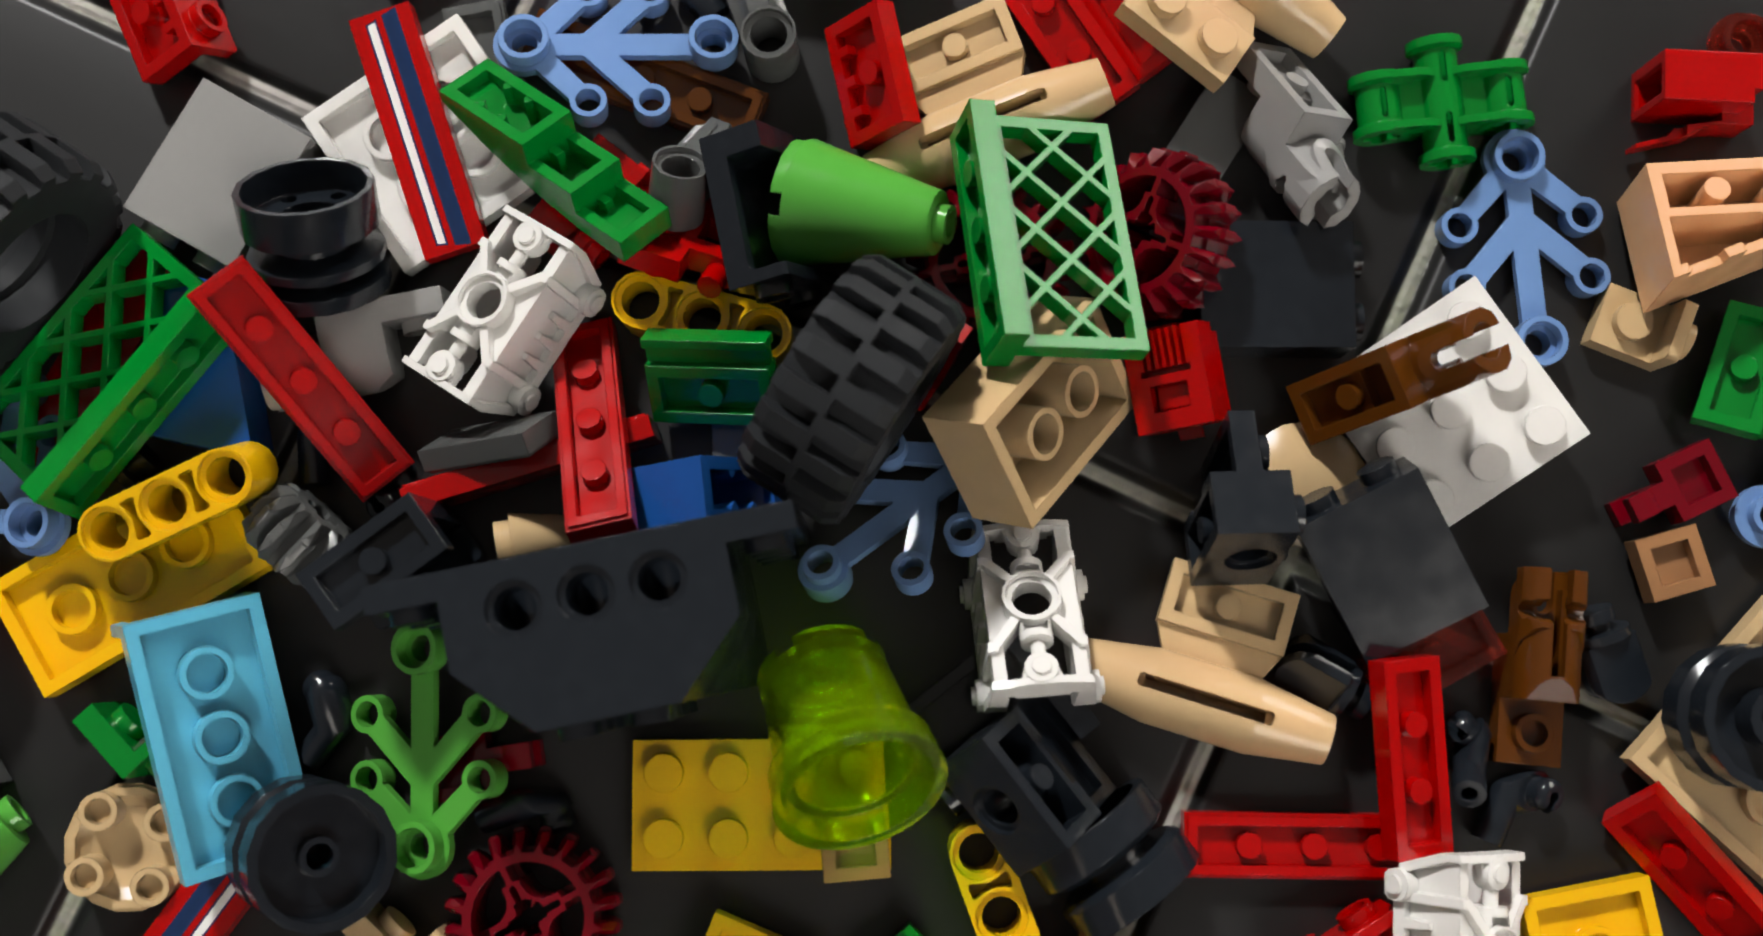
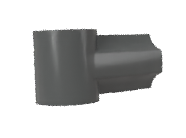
M726 0L734 25L738 30L747 67L752 75L760 81L767 83L783 82L790 78L798 69L801 58L795 22L788 13L784 0ZM768 38H777L785 42L780 49L773 52H764L756 48L760 42Z
M711 117L705 124L695 125L678 145L665 146L654 153L651 162L648 194L668 206L672 226L667 229L668 231L687 232L696 229L702 224L706 202L710 198L699 139L732 128L730 123Z

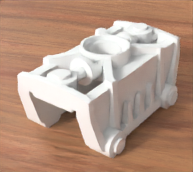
M506 204L502 209L505 215L488 239L482 236L477 243L480 246V252L437 316L431 320L426 319L422 327L427 329V331L410 356L404 355L401 361L479 412L515 416L518 413L519 415L527 416L537 407L541 399V392L538 389L541 382L585 316L594 317L602 309L606 300V294L600 288L602 284L585 251L552 229ZM553 242L559 245V248L543 272L533 275L541 263V256L545 254L550 244ZM480 348L481 365L465 389L461 391L456 387L457 383L469 371L477 359V351Z
M1042 519L1033 529L1001 523L983 525L986 537L985 544L980 552L969 557L967 579H962V586H959L960 604H964L965 610L971 611L979 678L974 680V687H971L972 706H976L977 713L984 712L985 714L1007 712L1009 697L1023 699L1070 695L1073 706L1092 705L1102 702V695H1105L1104 677L1100 676L1099 669L1092 670L1088 635H1085L1084 619L1081 611L1080 601H1084L1085 593H1088L1086 575L1083 576L1082 569H1076L1068 520ZM972 529V532H971V537H972V536L975 534V532H976V531L973 530V529ZM1047 536H1052V565L1046 572H1043L1041 560L1032 555L1038 549L1039 539H1047ZM990 541H994V543L1004 542L1007 551L1012 556L1017 557L1010 564V574L992 562ZM1037 593L1044 596L1049 601L1050 606L1040 614L1029 615L1018 611L1014 607L1013 602L1022 594ZM1053 634L1063 642L1068 675H1063L1057 659L1046 652L1054 644ZM1019 635L1021 648L1031 652V655L1025 661L1022 678L1008 680L1004 653Z
M1495 850L1438 853L1401 862L1399 867L1387 869L1384 873V893L1388 899L1393 901V936H1520V920L1525 906L1528 905V895L1520 894V861L1525 860V852Z

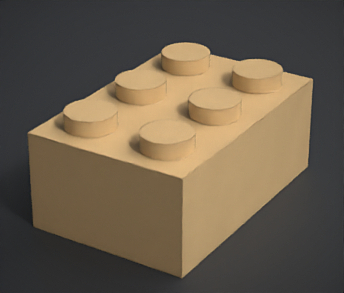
M1062 296L1080 313H1083L1095 300V298ZM1040 302L1031 310L1034 334L1062 335L1069 328ZM1098 308L1088 319L1108 337H1111L1102 312ZM980 353L922 418L972 518L1033 529L1133 409L1127 373L1121 359L1016 356L1008 367L982 366Z

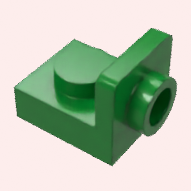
M121 701L91 703L72 720L74 725L122 779L147 775L154 777L136 707Z

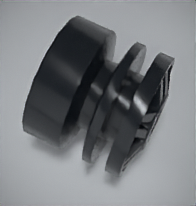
M300 158L275 163L256 170L236 183L231 197L240 235L245 244L250 246L246 260L294 317H322L355 310L376 300L389 288L392 279L391 265L385 255L387 250L386 238L378 228L381 210L375 177L368 167L352 160L339 158Z

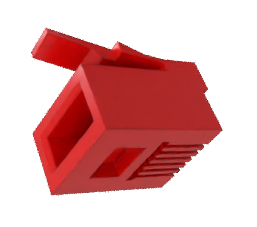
M1665 48L1631 75V122L1686 126L1672 129L1661 138L1636 143L1625 151V155L1679 144L1688 138L1694 137L1733 138L1753 126L1755 95L1763 91V53Z
M1193 320L1184 323L1174 322L1148 328L1147 335L1150 352L1143 360H1124L1138 436L1160 435L1178 431L1180 441L1206 437L1203 426L1223 422L1227 411H1231L1217 332L1211 330L1210 321Z

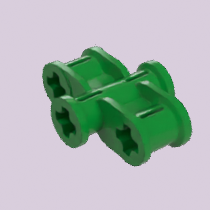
M1437 33L1416 38L1404 46L1405 58L1412 61L1413 68L1370 70L1352 76L1346 81L1347 93L1354 96L1358 129L1352 133L1353 144L1362 147H1373L1422 140L1423 154L1417 159L1420 170L1443 171L1469 165L1476 161L1477 153L1474 147L1469 146L1468 137L1494 136L1507 129L1525 130L1536 123L1535 113L1527 110L1523 76L1529 72L1528 61L1523 58H1503L1459 65L1457 52L1463 47L1462 36L1459 34Z

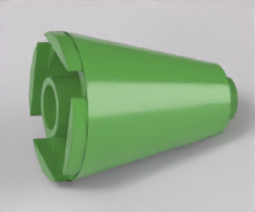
M796 139L792 141L781 155L772 179L770 192L781 194L779 216L768 214V233L771 249L779 262L790 261L811 266L855 262L865 255H883L888 259L934 256L940 251L943 244L948 245L951 243L955 234L957 210L954 205H949V199L944 190L818 139Z

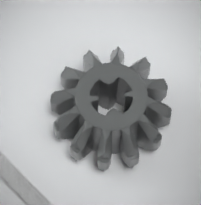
M286 482L282 485H277L267 495L264 493L251 506V512L242 521L247 543L258 551V557L267 561L273 567L275 573L280 572L294 585H302L295 575L353 533V530L342 522V516L334 513L326 502H321L309 490H302L296 484Z

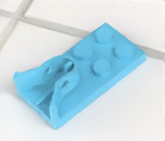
M241 592L234 594L231 598L130 623L120 622L110 625L112 637L121 639L179 881L185 888L227 874L224 846L234 815L255 791L279 778L303 775L259 592Z

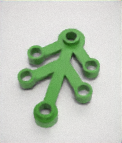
M409 626L399 628L395 633L391 643V656L397 668L411 675V740L395 723L397 710L393 700L383 694L359 697L351 708V721L357 731L368 734L411 785L410 806L393 789L396 783V772L392 764L385 759H371L358 762L351 771L350 785L365 792L384 808L396 832V868L414 879L426 880L435 878L448 869L455 854L453 833L482 800L496 798L505 791L508 785V772L504 764L497 759L490 758L470 762L462 773V784L440 808L439 783L482 733L495 732L505 725L508 715L477 693L473 694L465 701L462 715L439 741V670L447 662L442 629L429 630V627L411 629ZM427 640H429L430 643V653L428 657L426 656L424 649ZM484 702L490 708V718L486 724L480 716V709ZM373 704L378 712L375 724L370 719V708ZM372 769L377 775L375 788L369 782V774ZM483 769H486L490 775V785L487 790L480 783V774ZM425 836L429 844L428 854L426 853L423 845Z

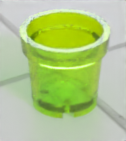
M828 624L812 627L792 636L791 639L794 646L778 658L776 657L775 650H773L763 661L757 677V685L764 708L772 754V762L768 771V787L776 826L791 841L805 847L820 850L859 848L883 841L904 831L930 811L942 795L947 783V762L932 731L921 717L911 711L889 667L882 646L877 640L875 644L867 639L864 630L852 625Z

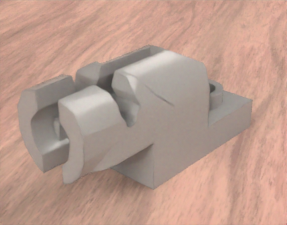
M1253 41L1236 66L1247 79L1248 90L1259 98L1244 124L1241 139L1251 157L1269 178L1272 188L1277 193L1283 194L1284 203L1300 222L1308 226L1313 217H1315L1323 228L1336 226L1349 216L1358 202L1361 192L1359 182L1350 172L1342 154L1336 147L1353 119L1290 48Z
M437 285L378 297L376 300L355 310L330 316L314 317L318 341L315 334L310 335V337L360 396L381 393L405 378L397 330L402 329L405 337L423 336L427 329L422 327L426 319L431 320L437 316L452 292ZM261 384L267 406L272 411L284 412L282 407Z

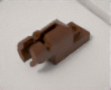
M1483 307L1476 308L1286 386L1310 446L1406 411L1433 398L1508 369L1512 359L1509 344L1463 361L1461 357L1441 365L1437 358V354L1440 351L1455 346L1456 342L1498 324L1499 321L1493 312Z
M1517 567V577L1510 595L1508 632L1494 633L1489 728L1492 737L1488 761L1561 768L1564 703L1579 704L1581 664L1586 633V622L1583 620V613L1588 605L1589 572L1581 570L1552 572L1553 568ZM1546 602L1545 608L1542 611H1537V606H1541Z

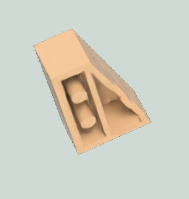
M1763 157L1646 163L1617 202L1643 314L1763 268Z

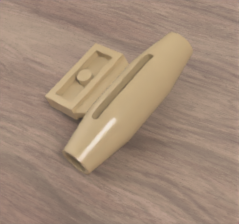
M984 0L901 36L918 110L925 117L921 119V123L888 139L863 155L862 158L939 189L956 186L949 137L969 99L994 100L997 115L1080 122L1092 121L1113 108L1115 101L1098 58L1023 75L1026 54L1005 0ZM1003 138L1005 150L1017 160L1036 153L1021 139Z
M1124 0L1114 13L1115 17L1212 93L1225 83L1255 40L1253 36L1254 27L1303 54L1315 58L1331 42L1346 21L1344 14L1331 0Z
M1175 557L1171 563L1155 619L1161 648L1088 638L1092 670L1099 669L1100 676L1104 677L1105 695H1102L1101 703L1138 722L1240 754L1322 765L1329 754L1337 722L1335 714L1263 679L1284 657L1301 596L1299 594L1266 584L1191 586L1188 561Z

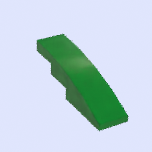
M489 58L439 90L442 101L527 186L578 229L622 261L628 260L672 226L668 206L624 179L620 159L577 132L572 112Z

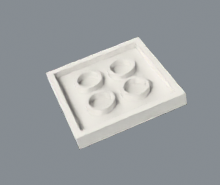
M457 13L424 35L441 89L489 58L464 20ZM365 75L301 119L326 157L352 160L368 167L374 175L381 210L378 228L386 238L387 248L403 272L412 277L429 266L430 263L425 261ZM447 106L485 226H488L505 214L502 209L506 204L514 208L534 195L535 192L495 156Z
M1476 276L1461 284L1356 357L1476 308L1483 307L1491 310L1499 323L1456 342V345L1440 351L1437 354L1438 361L1441 365L1461 357L1463 361L1509 344L1512 359L1508 369L1433 398L1406 411L1344 433L1345 437L1352 442L1365 465L1386 456H1393L1395 460L1404 456L1416 465L1448 527L1591 434Z

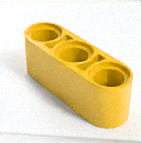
M635 271L624 275L617 281L612 290L611 305L614 314L632 334L640 338L648 328L689 329V321L694 313L703 308H713L721 313V322L716 330H754L763 324H773L779 327L783 332L782 340L774 350H771L772 357L776 359L777 368L783 363L792 348L791 345L795 341L789 318L781 309L770 304H759L755 300L721 292L717 298H707L699 292L695 284L680 280L677 283L662 277L650 276L643 271ZM653 292L659 295V306L653 315L645 319H635L630 316V304L638 294Z
M244 441L208 450L92 505L83 512L78 521L77 535L80 545L88 555L96 560L105 562L120 560L151 549L260 498L264 493H268L272 490L278 479L279 468L276 457L269 448L253 441ZM231 459L239 462L244 469L245 484L242 488L235 485L230 478L228 470ZM174 487L180 489L185 495L187 502L185 514L179 512L174 506L172 500ZM117 515H120L128 525V540L124 539L117 530Z
M973 818L965 819L958 823L949 834L947 849L952 869L976 935L1041 936L1020 878L996 848L994 856L983 866H970L961 860L959 849L964 839L971 834H984V832ZM996 897L1010 898L1017 903L1018 908L1014 921L1005 928L997 929L987 925L982 919L985 905Z

